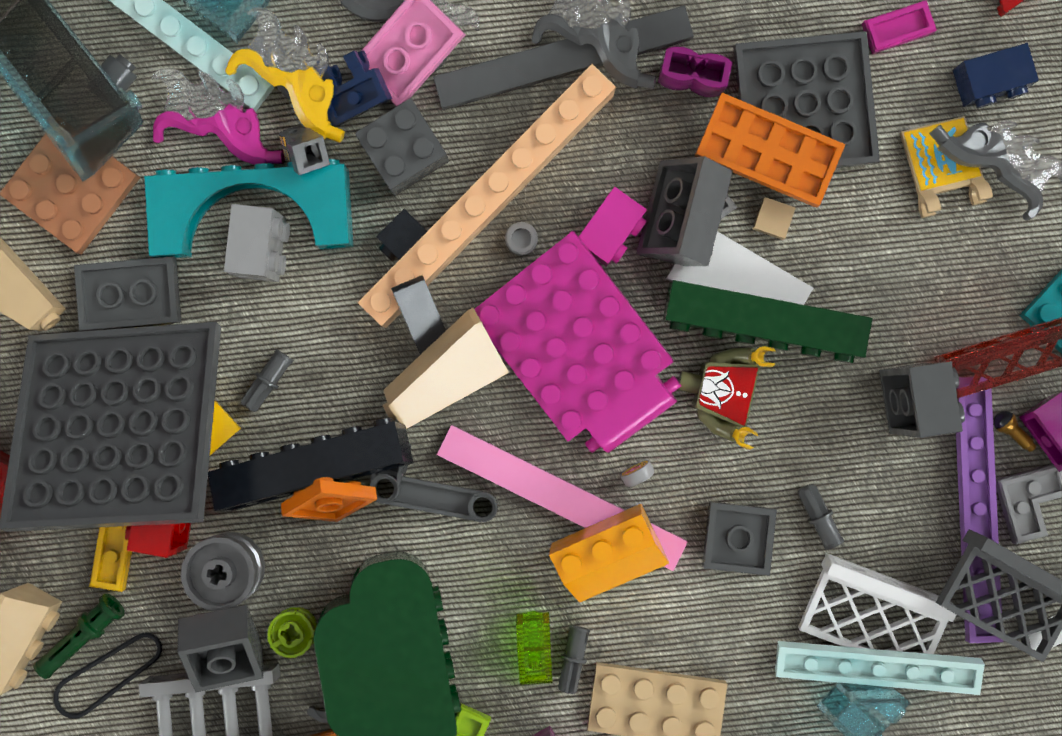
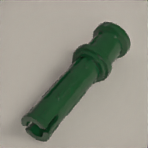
M103 594L99 598V603L92 610L84 612L79 616L77 620L78 625L33 664L35 672L40 677L49 679L55 671L74 656L89 640L100 638L105 632L104 629L115 619H121L125 615V610L121 603L112 595Z

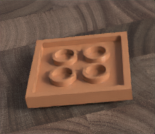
M58 116L1 190L0 195L74 252L82 255L141 177L65 119Z

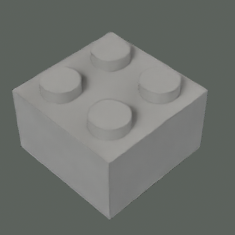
M231 204L224 272L244 279L279 282L280 275H284L286 270V256L282 255L283 244L288 242L290 236V224L286 223V217L273 208Z

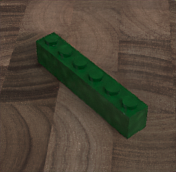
M672 280L669 283L662 322L670 323L669 329L689 332L690 327L703 329L702 335L721 339L723 333L735 335V342L755 345V340L768 342V347L776 350L788 351V346L801 348L800 354L821 357V352L834 354V361L853 364L854 358L866 357L873 318Z

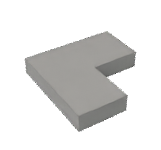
M1052 463L996 479V490L1012 543L1020 544L1048 536L1039 504L1062 497V471L1059 472Z

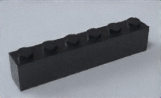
M384 418L374 421V427L362 430L361 426L350 427L342 430V435L331 438L330 435L317 436L310 439L311 444L301 447L299 443L281 446L279 453L269 455V452H259L249 455L250 460L239 463V460L219 463V469L208 472L214 511L232 512L289 497L294 492L312 485L315 479L322 477L333 478L335 482H345L414 464L405 424L393 421V418Z

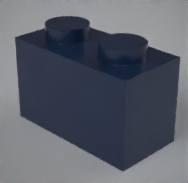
M1028 43L963 61L952 70L963 107L976 104L977 109L996 103V98L1007 95L1008 99L1023 96L1029 93L1028 87L1039 81Z

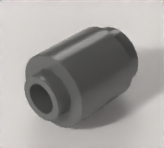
M121 54L116 59L109 55L90 78L92 83L88 88L110 105L114 99L119 100L138 77L133 73L136 66Z

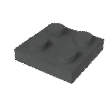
M709 501L702 567L704 569L770 576L777 509Z

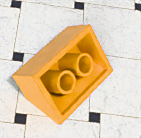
M641 503L551 543L549 552L551 561L563 585L579 603L669 564V560Z

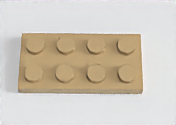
M596 662L587 731L621 736H720L728 683L725 680Z

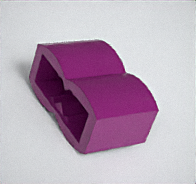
M670 47L666 49L663 56L658 83L671 90L690 89L704 97H717L728 86L732 62L718 54L698 55L695 51L685 47Z

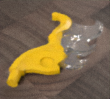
M258 7L247 11L248 15L257 18L258 31L246 49L237 50L232 54L225 70L226 74L234 75L238 66L246 64L274 87L284 86L288 90L295 114L301 124L319 133L324 139L328 138L341 143L345 131L331 126V122L328 121L327 112L333 98L334 86L333 80H322L329 65L327 50L319 43L317 45L318 54L312 55L308 40L302 29L295 25L293 26L295 36L292 38L287 36L281 27L279 19L269 9Z

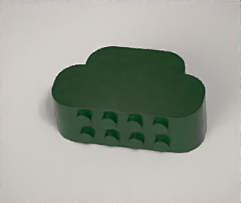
M390 552L368 558L357 568L352 579L350 594L333 599L320 614L314 633V648L327 721L331 729L338 736L457 735L455 713L461 712L456 685L449 684V679L455 678L450 651L444 652L443 645L449 644L444 618L438 619L437 616L438 611H443L441 594L438 586L432 587L425 565L412 554Z

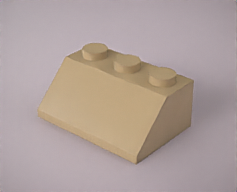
M30 583L0 593V696L11 689H17L22 684L28 673L25 670L28 662L35 659L44 645L41 641L46 630L50 631L60 616V613L57 611L62 601Z

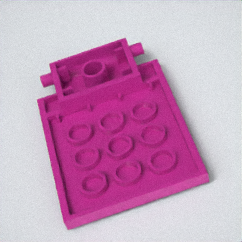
M574 231L570 232L474 309L497 351L565 439L570 441L584 429L590 432L593 437L587 440L585 445L591 453L600 447L605 452L610 453L677 403L672 393L682 386L675 376H672L663 383L657 375L674 362L673 358Z

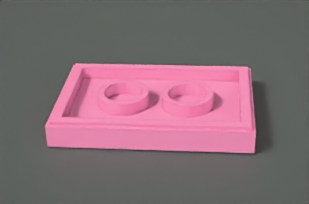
M404 0L362 51H365L368 58L369 70L379 68L392 99L390 101L398 106L413 96L466 34L431 0Z

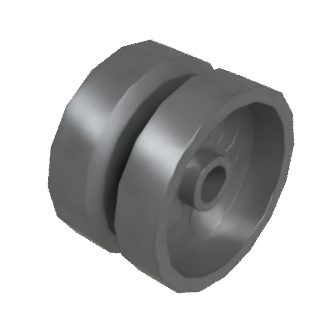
M223 532L200 541L188 551L182 563L181 582L185 593L194 604L209 611H218L238 606L258 590L264 578L265 561L262 551L251 538L237 532Z

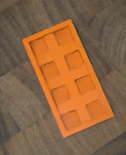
M721 93L694 157L705 156L733 170L732 173L817 208L823 200L846 144L730 95Z

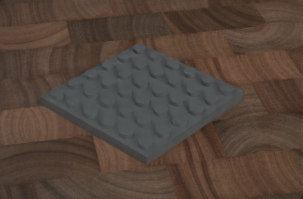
M217 322L28 335L1 510L0 530L16 532L204 522L221 326Z

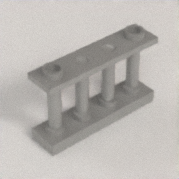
M279 663L263 665L262 679L206 690H218V694H222L226 736H239L235 692L240 687L250 686L251 690L255 691L259 736H273L268 689L280 677ZM187 673L149 676L139 684L140 698L152 697V701H156L159 736H173L169 699L173 697L172 694L185 693V697L189 698L192 736H206L202 695L206 693L205 691L195 692Z

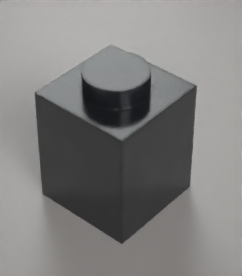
M403 209L376 236L383 243L379 249L392 262L396 258L400 260L427 230Z

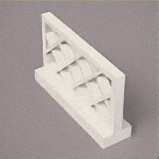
M826 553L821 564L823 570L798 628L802 632L839 646L874 649L870 641L871 639L889 633L894 647L886 650L904 651L920 645L923 653L934 654L948 621L953 622L956 614L935 603L939 597L937 594ZM828 580L841 584L845 594L827 601L823 591ZM847 587H850L855 590L849 592ZM865 593L871 595L876 606L858 613L852 599ZM820 598H822L824 603L818 605ZM878 598H879V599H882V600H884V601H886V602H883V603L880 604ZM849 601L854 615L836 621L830 607ZM895 605L903 607L907 617L889 624L883 610ZM827 609L832 620L831 624L822 628L810 625L814 614ZM909 610L916 612V614L911 615ZM879 612L885 626L867 633L861 619ZM926 617L937 620L933 631L920 636L914 622ZM858 621L863 635L851 640L844 638L839 628ZM910 624L916 638L898 645L892 631ZM836 630L838 635L831 633V631ZM867 642L868 646H865L861 643Z

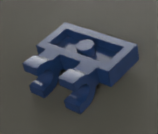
M352 51L343 56L354 77L342 84V75L337 65L331 67L326 65L317 70L322 80H333V98L327 114L334 127L340 126L392 99L379 68L369 70V61L365 51L358 53L357 51Z

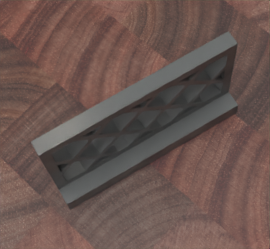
M969 529L962 540L968 546L935 603L1044 662L1062 631V605L1056 616L1047 619L1045 606L1055 602L1062 604V580L993 540ZM977 556L982 559L984 572L971 576L969 567ZM1007 573L1010 587L997 591L994 577ZM986 580L989 594L975 599L973 584ZM965 587L968 601L956 606L949 603L956 590ZM1033 588L1035 601L1022 605L1020 591ZM1012 595L1014 608L1001 613L998 599ZM991 602L993 616L980 620L977 607ZM1037 609L1039 623L1027 627L1024 613ZM1016 617L1019 630L1006 634L1003 621ZM1041 631L1042 640L1037 649L1034 650L1030 646L1028 635Z

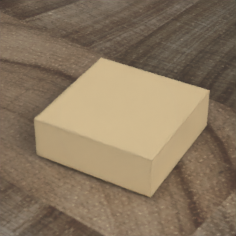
M764 197L752 230L784 240L796 208Z

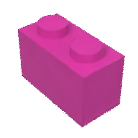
M614 186L579 235V238L595 259L605 267L608 266L611 260L617 264L628 249V247L623 245L628 236L632 234L636 237L646 224L647 220L642 217L647 209Z

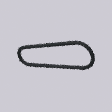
M151 633L138 634L64 678L56 686L53 693V702L56 709L68 718H80L90 713L160 658L162 653L160 639ZM143 637H148L156 643L157 652L151 660L80 713H69L61 707L59 692L67 682Z

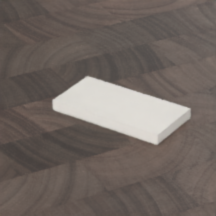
M718 231L709 266L674 264L666 278L670 282L672 280L802 305L805 304L813 290V287Z

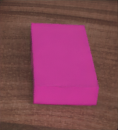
M927 0L865 20L862 23L863 30L867 31L871 54L932 35L937 31Z

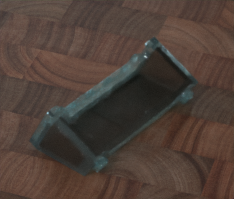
M0 0V75L83 182L93 176L144 124L138 111L143 107L131 90L125 92L121 87L118 88L49 0Z

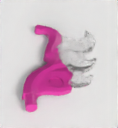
M162 68L153 74L152 80L161 79L165 83L168 92L164 112L157 116L154 121L153 141L155 143L164 141V131L168 127H176L199 136H206L212 132L220 138L233 155L242 161L254 165L261 163L284 164L285 156L283 150L268 151L267 148L263 147L260 140V123L257 114L253 108L246 109V112L243 111L244 94L236 82L231 79L226 80L230 88L228 93H226L209 74L202 71L198 72L202 79L200 85H195L182 72L173 68Z

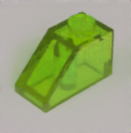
M530 611L516 614L520 685L553 683L549 612Z

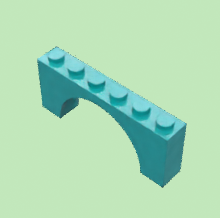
M329 159L330 165L302 175H298L294 171L292 162H288L287 167L274 168V164L269 163L255 164L254 169L242 170L241 166L229 165L222 166L221 171L209 172L208 168L196 167L188 169V173L176 174L175 170L155 171L156 175L144 176L149 256L154 258L172 256L175 258L192 257V243L195 231L206 212L222 198L246 189L272 190L293 199L307 216L313 230L315 245L320 249L354 247L349 169L345 164H340L339 160Z

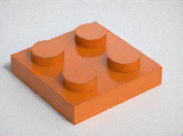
M330 477L318 478L313 481L312 485L294 492L292 497L282 502L281 513L285 517L338 522L376 501V487L361 485L359 481L343 483L335 482Z

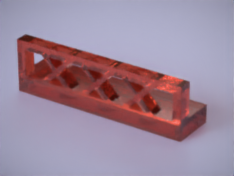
M1062 317L936 356L934 360L935 362L952 361V367L957 371L967 369L975 373L969 386L956 389L957 398L1062 367V357L1051 353L1058 340L1062 339ZM1048 343L1045 349L1039 347L1040 345ZM1034 348L1043 352L1034 366L1027 368L1017 363L1024 350ZM1014 354V356L1012 357V359H1009V358H1006V357H1005V356ZM1049 356L1055 358L1054 360L1046 362ZM1000 358L1008 362L1009 364L1002 376L993 378L984 373L992 360ZM981 364L978 370L972 368L973 366ZM1015 366L1021 369V370L1012 372L1013 369L1015 368ZM981 377H984V378L988 379V380L979 382V380L981 379Z

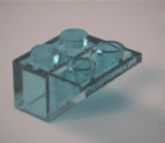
M838 683L821 700L817 707L844 736H882V732L891 723L898 722L905 715V708L910 702L892 687Z

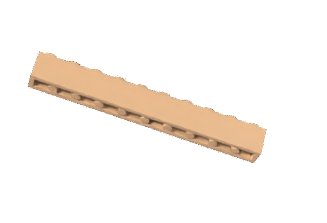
M591 64L363 296L358 304L382 327L387 328L402 313L391 288L423 275L428 286L613 98L616 86Z

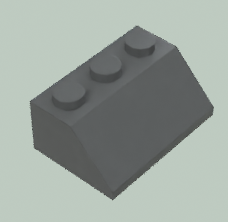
M705 156L660 161L645 217L647 222L643 226L636 254L683 266H709L733 170Z

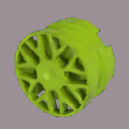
M290 607L283 610L269 625L267 639L270 647L278 655L285 658H296L303 655L314 644L317 621L309 610L301 607Z

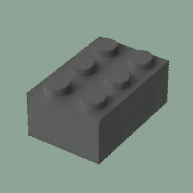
M952 361L920 363L879 370L889 434L924 438L963 431L962 423L965 421V412L962 404L958 402L956 388L959 387V376L957 370L952 367Z

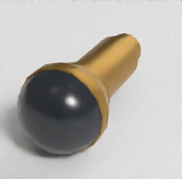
M1001 411L996 414L993 425L997 431L1009 435L1028 452L1036 449L1037 445L1018 426L1019 423L1013 413Z

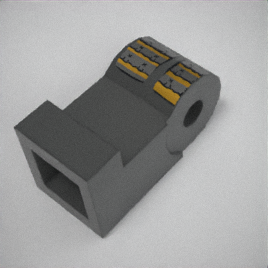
M303 126L288 128L279 133L285 160L292 162L294 171L298 175L330 165L324 138L319 133Z

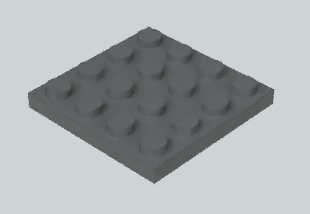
M867 31L737 43L734 45L739 100L846 144L836 168L873 165L880 162Z

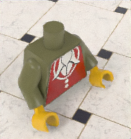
M766 346L759 347L757 350L755 348H731L711 356L709 362L701 364L699 375L681 371L678 379L682 386L677 390L694 394L692 408L697 409L698 419L713 434L733 442L736 441L738 445L748 450L754 447L745 444V436L750 433L758 436L756 431L746 426L760 366L773 367L775 363L764 361V354L767 351L776 352L774 348Z

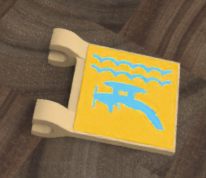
M965 116L900 132L918 194V208L921 218L934 216L937 211L941 210V204L936 194L969 187V198L972 206L986 203V199L993 197L992 189L983 177L980 167H966L952 161L937 149L939 145L929 134L933 129L941 125L950 137H959L969 129Z

